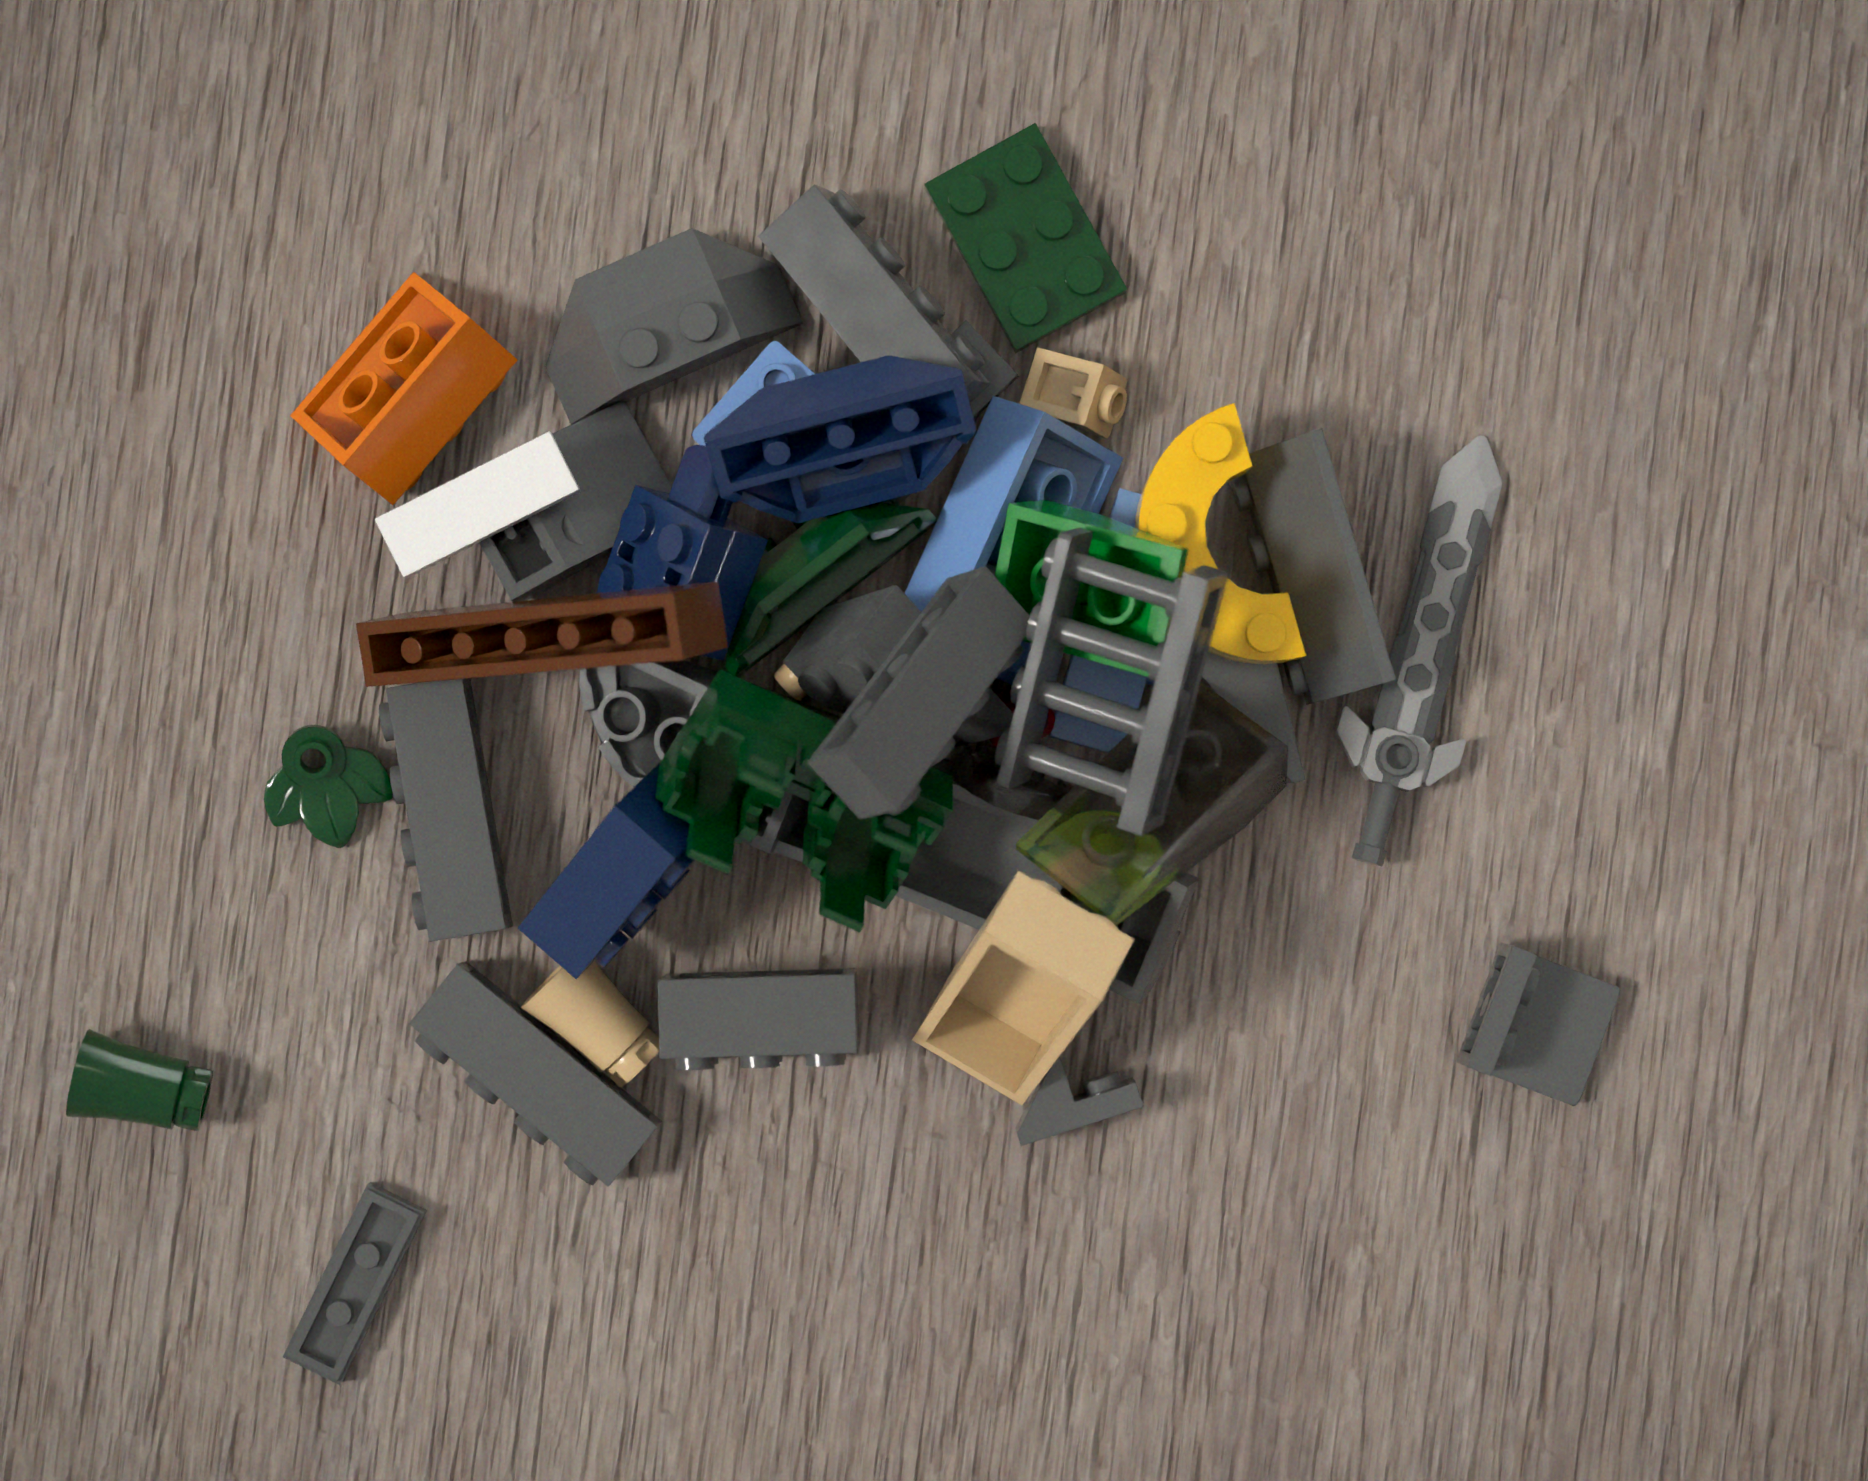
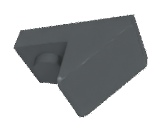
M1059 1056L1036 1086L1016 1126L1020 1145H1027L1144 1107L1135 1080L1132 1077L1121 1081L1118 1071L1103 1074L1082 1082L1085 1093L1072 1096Z

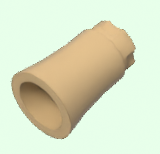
M596 961L577 979L559 965L520 1006L521 1009L548 1026L576 1049L598 1072L601 1073L605 1070L607 1075L619 1087L629 1083L659 1052V1036L650 1028H647L650 1022L623 996Z

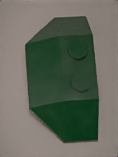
M874 503L801 523L791 521L797 530L778 545L771 537L768 538L728 647L726 659L728 671L736 677H741L809 624L823 608L836 603L930 530L937 522L932 512L926 508Z

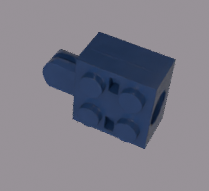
M694 445L685 450L670 493L635 484L629 504L621 517L620 529L607 565L599 578L596 593L718 582L729 647L768 539L728 518L733 502L720 496L706 446ZM728 648L700 656L724 661Z

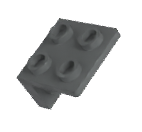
M1500 942L1456 1062L1486 1075L1498 1077L1566 1104L1576 1106L1580 1102L1619 998L1620 989L1613 984L1541 958L1537 954Z

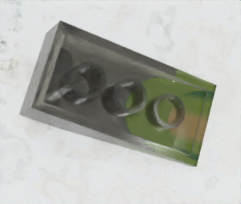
M1200 682L1163 825L1143 836L1119 829L1117 825L1122 807L1116 805V798L1075 785L1015 843L1016 850L1097 914L1108 918L1117 925L1243 830L1287 786L1289 747ZM1127 734L1097 764L1124 773L1128 768H1133L1138 744L1133 743L1132 735Z

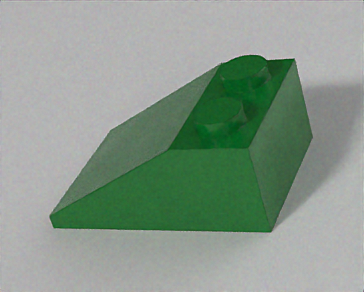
M1048 500L1008 504L995 577L1029 615H1031L1036 604L1043 600L1048 578L1043 576L1042 566L1050 543L1054 539H1058L1061 532L1081 527L1093 531L1088 556L1170 582H1174L1178 577L1182 578L1188 554V549L1101 514ZM1084 582L1080 584L1072 616L1073 620L1153 646H1158L1160 642L1166 641L1172 618L1166 616L1165 608ZM1025 636L1023 641L1032 643V641L1028 640ZM1065 645L1063 653L1149 677L1147 671Z

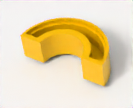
M1235 403L1204 415L1189 425L1172 441L1152 469L1138 502L1135 528L1187 548L1188 554L1184 572L1203 565L1218 569L1207 548L1205 519L1212 498L1224 484L1245 474L1252 467ZM1228 578L1208 652L1229 660L1254 664L1283 663L1305 657L1306 654L1289 594L1262 595L1238 587Z

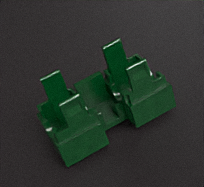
M720 669L661 760L655 799L664 802L663 811L689 823L686 856L726 874H729L732 868L734 842L739 845L744 839L752 842L757 835L759 816L763 810V805L779 810L785 791L809 801L808 824L804 828L802 864L811 869V877L820 881L819 915L860 933L864 926L865 901L886 910L898 893V888L908 876L913 856L920 843L925 838V843L932 845L944 828V823L953 812V776L931 766L918 782L921 787L919 795L906 809L895 815H891L888 812L859 819L807 763L837 723Z

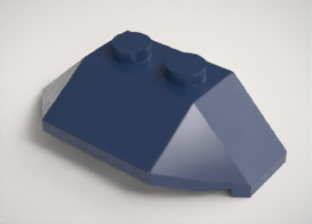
M887 355L761 388L704 435V442L721 498L735 503L741 501L759 511L801 523L924 491L951 461L963 443L966 444L975 435L977 430L962 369Z

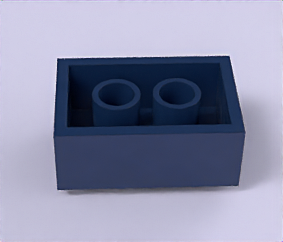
M659 764L611 809L518 927L524 935L575 979L594 961L602 968H605L629 941V938L622 932L633 939L657 912L656 907L662 901V898L665 900L690 872L688 868L695 861L686 856L689 823L663 811L664 802L655 799Z

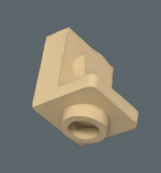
M1037 347L1019 404L1044 411L1065 424L1083 428L1096 436L1109 438L1113 425L1121 419L1126 407L1127 393L1125 388L1127 379L1103 364Z

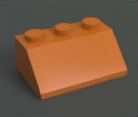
M413 271L290 416L344 467L390 504L394 505L405 491L412 488L418 482L423 470L445 444L453 440L460 433L464 422L488 394L494 392L502 384L506 373L518 359L468 315Z

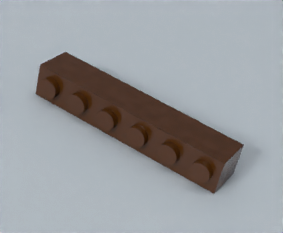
M718 582L404 612L356 623L366 687L676 661L728 648Z

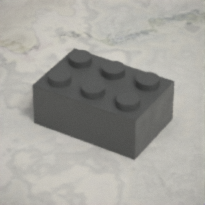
M857 968L666 974L657 980L660 1059H675L676 1070L714 1069V1064L719 1063L718 1057H740L741 1068H772L780 1066L782 1055H805L806 1066H838L845 1064L846 1053H857L858 1051Z

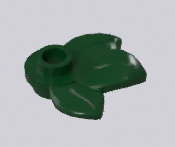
M321 725L303 726L295 730L287 738L282 750L281 759L283 766L267 781L264 793L265 808L274 826H285L302 818L305 826L316 839L336 848H343L351 839L359 815L358 804L380 803L393 798L390 776L381 761L371 751L366 749L345 747L342 739L333 730ZM308 749H318L325 755L326 762L321 767L311 768L304 764L302 754Z

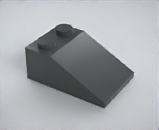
M897 585L825 607L782 662L798 678L801 689L808 696L820 701L824 707L844 714L920 615L921 611ZM990 687L987 688L990 696L985 705L973 716L965 719L954 733L953 737L956 742L953 748L1001 736L1005 729L1011 727L1013 712Z

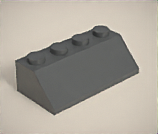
M1322 428L1249 453L1252 467L1242 476L1230 481L1238 510L1240 512L1250 510L1256 534L1247 536V541L1257 573L1268 572L1274 594H1289L1306 654L1305 657L1283 662L1292 694L1295 696L1303 693L1306 705L1396 680Z

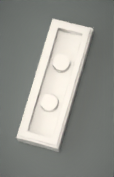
M549 431L374 520L402 576L407 579L581 492L552 433Z

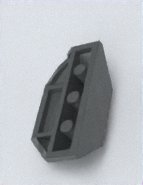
M691 228L575 279L545 367L570 424H574L624 400L627 402L802 325L803 321L777 264Z

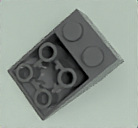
M624 400L552 433L581 492L479 542L511 601L530 600L610 555L620 529L621 517L629 504L635 484L670 493L672 485Z

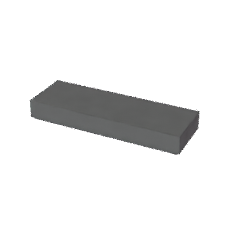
M371 1182L367 1184L287 1346L283 1358L338 1385L344 1381L427 1212L426 1209Z

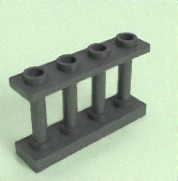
M1079 527L1061 532L1058 539H1054L1050 543L1043 560L1042 574L1048 580L1043 600L1036 604L1027 624L1026 637L1032 641L1027 663L1019 669L1012 684L1010 698L1011 702L1016 704L1011 727L1005 729L996 748L995 763L1001 766L997 785L1012 789L1029 781L1034 770L1116 798V805L1122 807L1117 828L1143 836L1163 825L1229 572L1203 565L1183 572L1182 578L1178 577L1174 582H1170L1088 556L1093 531ZM1081 582L1165 608L1166 616L1172 617L1166 641L1160 642L1158 646H1153L1073 620L1072 616ZM1065 645L1147 671L1149 679L1155 681L1149 706L1144 705L1139 710L1057 683L1056 679ZM1049 708L1132 735V742L1138 744L1133 768H1128L1123 773L1040 745Z

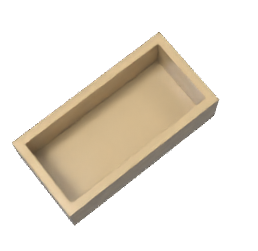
M1018 871L946 979L912 1041L1018 1104L1023 1105L1100 1004L1134 939L1119 931L1116 925L1108 918L1099 914L1089 913L1065 899L1049 883L1039 879H1032Z

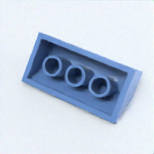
M993 396L905 591V595L922 612L949 577L986 566L995 576L1009 503L1048 500L1099 514L1123 457L1044 411ZM1022 641L1020 643L1023 647L1021 656L1012 666L999 673L995 679L1012 686L1017 672L1027 663L1032 643Z

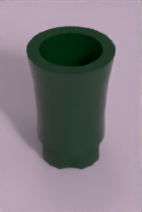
M89 1029L84 1036L74 1066L67 1099L66 1115L67 1117L105 1118L143 1123L170 1130L175 1125L184 1129L199 1131L209 1100L213 1070L194 1066L189 1067L188 1060L160 1055L134 1047Z

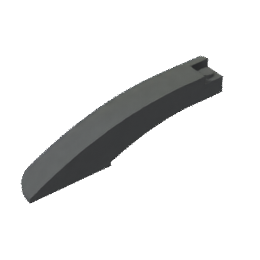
M685 660L580 669L579 684L583 712H589L593 726L601 741L598 748L614 770L631 786L635 787L661 762L718 673L717 671ZM765 689L836 723L841 719L840 716ZM946 758L932 766L953 776V812L944 823V828L932 845L926 844L925 838L920 843L913 856L909 874L898 888L897 897L980 930L1017 872L1020 871L1032 879H1039L1049 883L1065 899L1089 913L1097 914L1016 850L1059 818L1067 822L1078 817L1077 815L1017 788L1007 789L998 786L996 779ZM785 791L779 810L763 805V810L759 816L757 835L752 842L745 839L742 842L767 854L774 852L802 862L804 828L808 824L809 801ZM1164 862L1162 877L1155 887L1152 888L1157 895L1116 925L1119 931L1133 938L1134 941L1108 990L1138 1004L1147 997L1164 969L1181 933L1178 930L1200 878Z

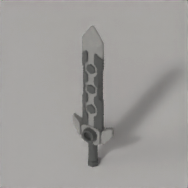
M1482 435L1475 437L1441 466L1421 538V552L1399 633L1393 641L1389 656L1396 680L1383 683L1371 722L1373 731L1369 733V727L1348 706L1342 708L1337 726V735L1351 766H1359V773L1366 781L1375 783L1360 841L1355 844L1352 855L1353 859L1367 864L1383 866L1387 852L1384 850L1400 790L1407 792L1420 787L1421 784L1423 787L1431 786L1460 766L1466 744L1465 739L1436 746L1431 751L1429 744L1434 740L1456 660L1455 650L1478 565L1483 560L1503 485L1488 439Z

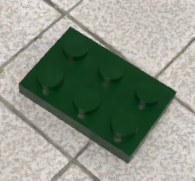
M1036 123L924 183L925 191L1015 354L1127 292L1126 285Z

